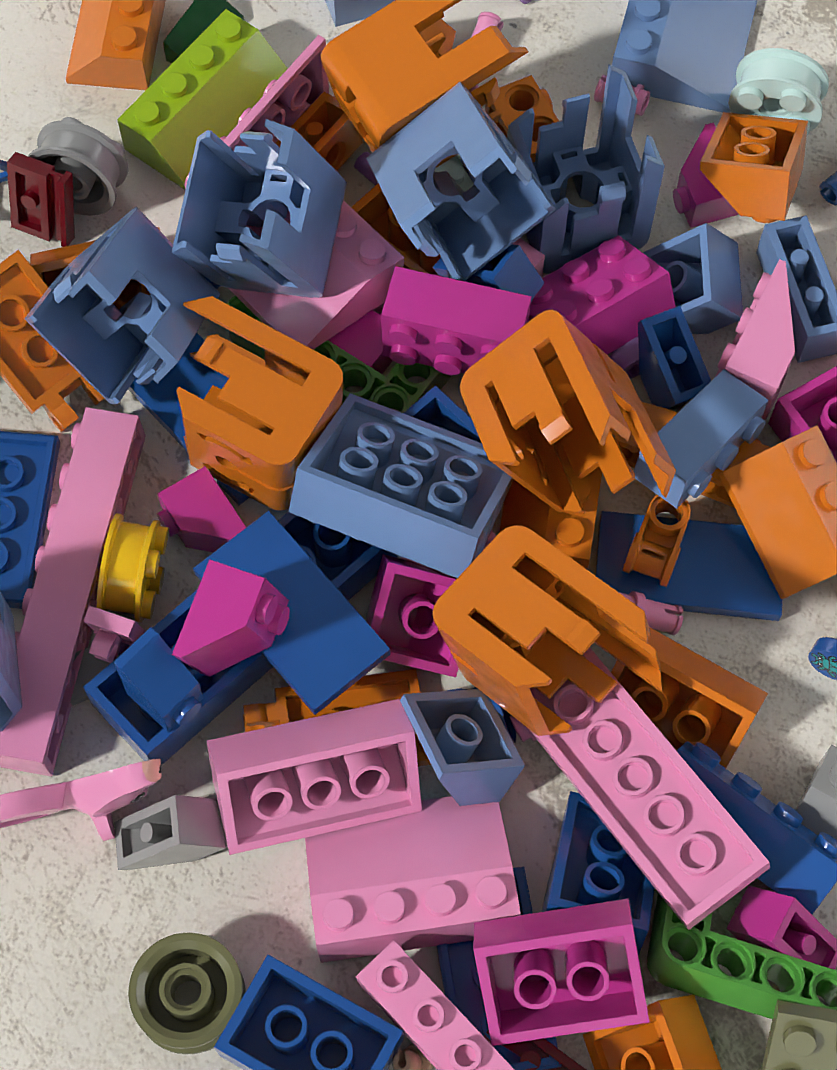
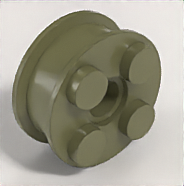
M178 933L157 941L142 954L132 971L128 996L133 1017L145 1034L161 1048L173 1053L186 1055L198 1054L214 1048L243 998L246 988L238 964L225 946L203 934ZM187 981L199 983L201 985V994L195 1003L182 1006L175 1002V992L182 983Z

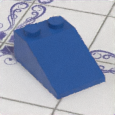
M570 791L541 912L628 899L639 956L649 931L655 888L581 794Z

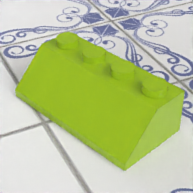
M225 9L117 119L124 149L185 190L184 183L190 172L197 137L207 130L212 131L219 138L227 137L237 126L242 113L247 108H253L263 97L268 84L274 79L278 80L288 68L257 28Z

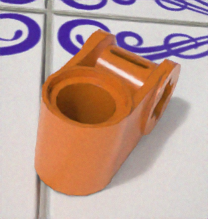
M659 495L653 497L640 530L635 534L623 566V572L629 574L633 570L658 579L660 585L667 588L681 550L680 544L690 519L691 509L687 500L676 509ZM664 512L670 513L677 518L678 523L665 525L656 518V515Z

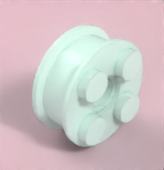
M766 48L746 55L739 62L736 70L737 85L733 88L729 97L731 113L808 121L807 135L818 126L823 113L821 101L828 92L829 78L824 68L817 61L794 50Z

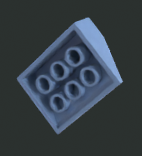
M629 0L613 56L612 66L625 71L632 86L644 85V90L650 92V97L717 112L730 113L729 97L731 91L737 85L736 70L739 62L744 58L757 0Z
M350 393L298 466L289 513L351 536L356 540L364 541L387 550L402 558H407L433 568L443 574L458 578L482 552L514 479L489 461L482 443Z

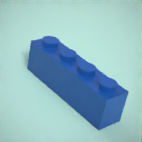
M689 741L678 748L677 752L770 862V869L757 879L776 893L796 898L813 915L837 882V840L824 832L816 835L801 824L804 820L803 817L789 805L783 802H778L777 805L760 794L762 791L761 786L751 777L741 772H737L734 775L720 765V756L708 746L699 742L695 746Z

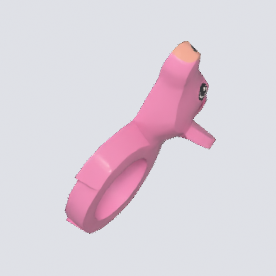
M161 759L142 761L68 782L1 794L0 828L31 821L63 810L75 809L90 815L103 841L114 839L115 829L111 812L139 801L147 795L148 787L154 785L162 777Z

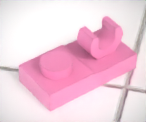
M89 606L84 618V622L96 634L89 653L95 655V658L108 663L113 662L118 655L120 656L146 632L133 620L93 606Z

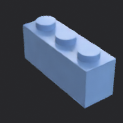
M807 215L765 224L756 254L763 272L772 275L779 259L786 261L797 362L800 363L837 354V291Z
M723 369L658 432L676 469L667 498L662 495L641 451L639 452L634 469L635 479L676 509L690 495L693 498H697L708 486L712 478L711 474L717 468L724 471L738 454V447L744 441L751 444L759 436L766 424L762 416L768 399Z

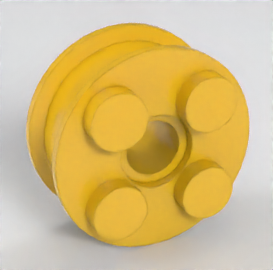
M116 513L107 534L101 561L97 589V608L107 612L111 610L134 614L135 621L142 623L144 618H152L156 594L160 595L163 585L165 568L160 567L159 562L160 555H164L166 551L169 527L161 526L159 520H153L151 525L147 526L124 522L122 514Z

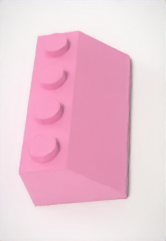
M400 699L207 740L213 783L229 855L422 811L415 732Z

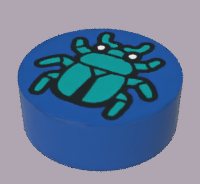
M832 637L819 638L808 655L809 662L821 674L837 680V639Z

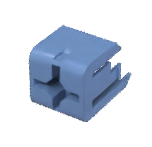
M610 64L608 65L596 147L583 150L590 102L589 94L563 100L562 121L539 127L535 162H532L530 157L535 115L533 108L525 111L508 125V140L528 164L556 208L554 212L526 233L529 245L545 255L543 273L546 274L556 271L567 262L579 258L600 246L601 243L618 235L638 250L647 244L650 237L665 166L653 137L649 135L646 137L641 162L631 137L638 100L627 73ZM572 177L580 199L588 200L594 204L593 206L580 208L569 203L568 199L565 198L568 178Z
M461 82L457 83L366 158L400 227L417 250L420 248L427 256L436 257L440 254L452 279L466 281L556 210L523 157ZM459 154L461 156L460 161L474 185L464 192L447 171L435 172L434 170L441 160L450 155Z
M268 119L265 120L264 126L271 133L248 131L241 133L240 139L248 146H235L234 151L212 131L207 130L199 135L195 145L172 253L211 282L223 287L310 298L322 297L347 185L346 180L294 128ZM273 135L281 141L280 147L272 141ZM288 209L290 212V224L284 220L287 217ZM246 225L263 227L261 237L249 227H246Z
M138 207L133 208L78 255L57 276L24 318L110 404H118L136 377L138 378L136 382L139 385L148 384L152 380L158 383L178 363L205 320V317L184 307L183 302L209 296L218 299L220 293L201 273L172 253L173 244ZM131 279L139 281L149 291L150 295L139 292L120 309L113 304Z

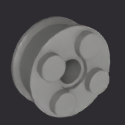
M65 117L62 121H54L45 125L37 138L38 148L33 150L28 157L55 166V172L64 174L66 171L73 173L75 214L100 215L110 210L116 200V187L125 181L128 174V162L124 155L125 150L123 146L97 129L85 125L72 117Z

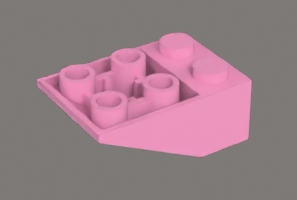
M779 259L772 275L766 272L762 274L753 294L755 298L750 308H745L735 331L737 334L732 344H727L717 367L719 370L716 374L717 376L725 369L768 399L762 419L765 421L779 395L795 354L786 261Z

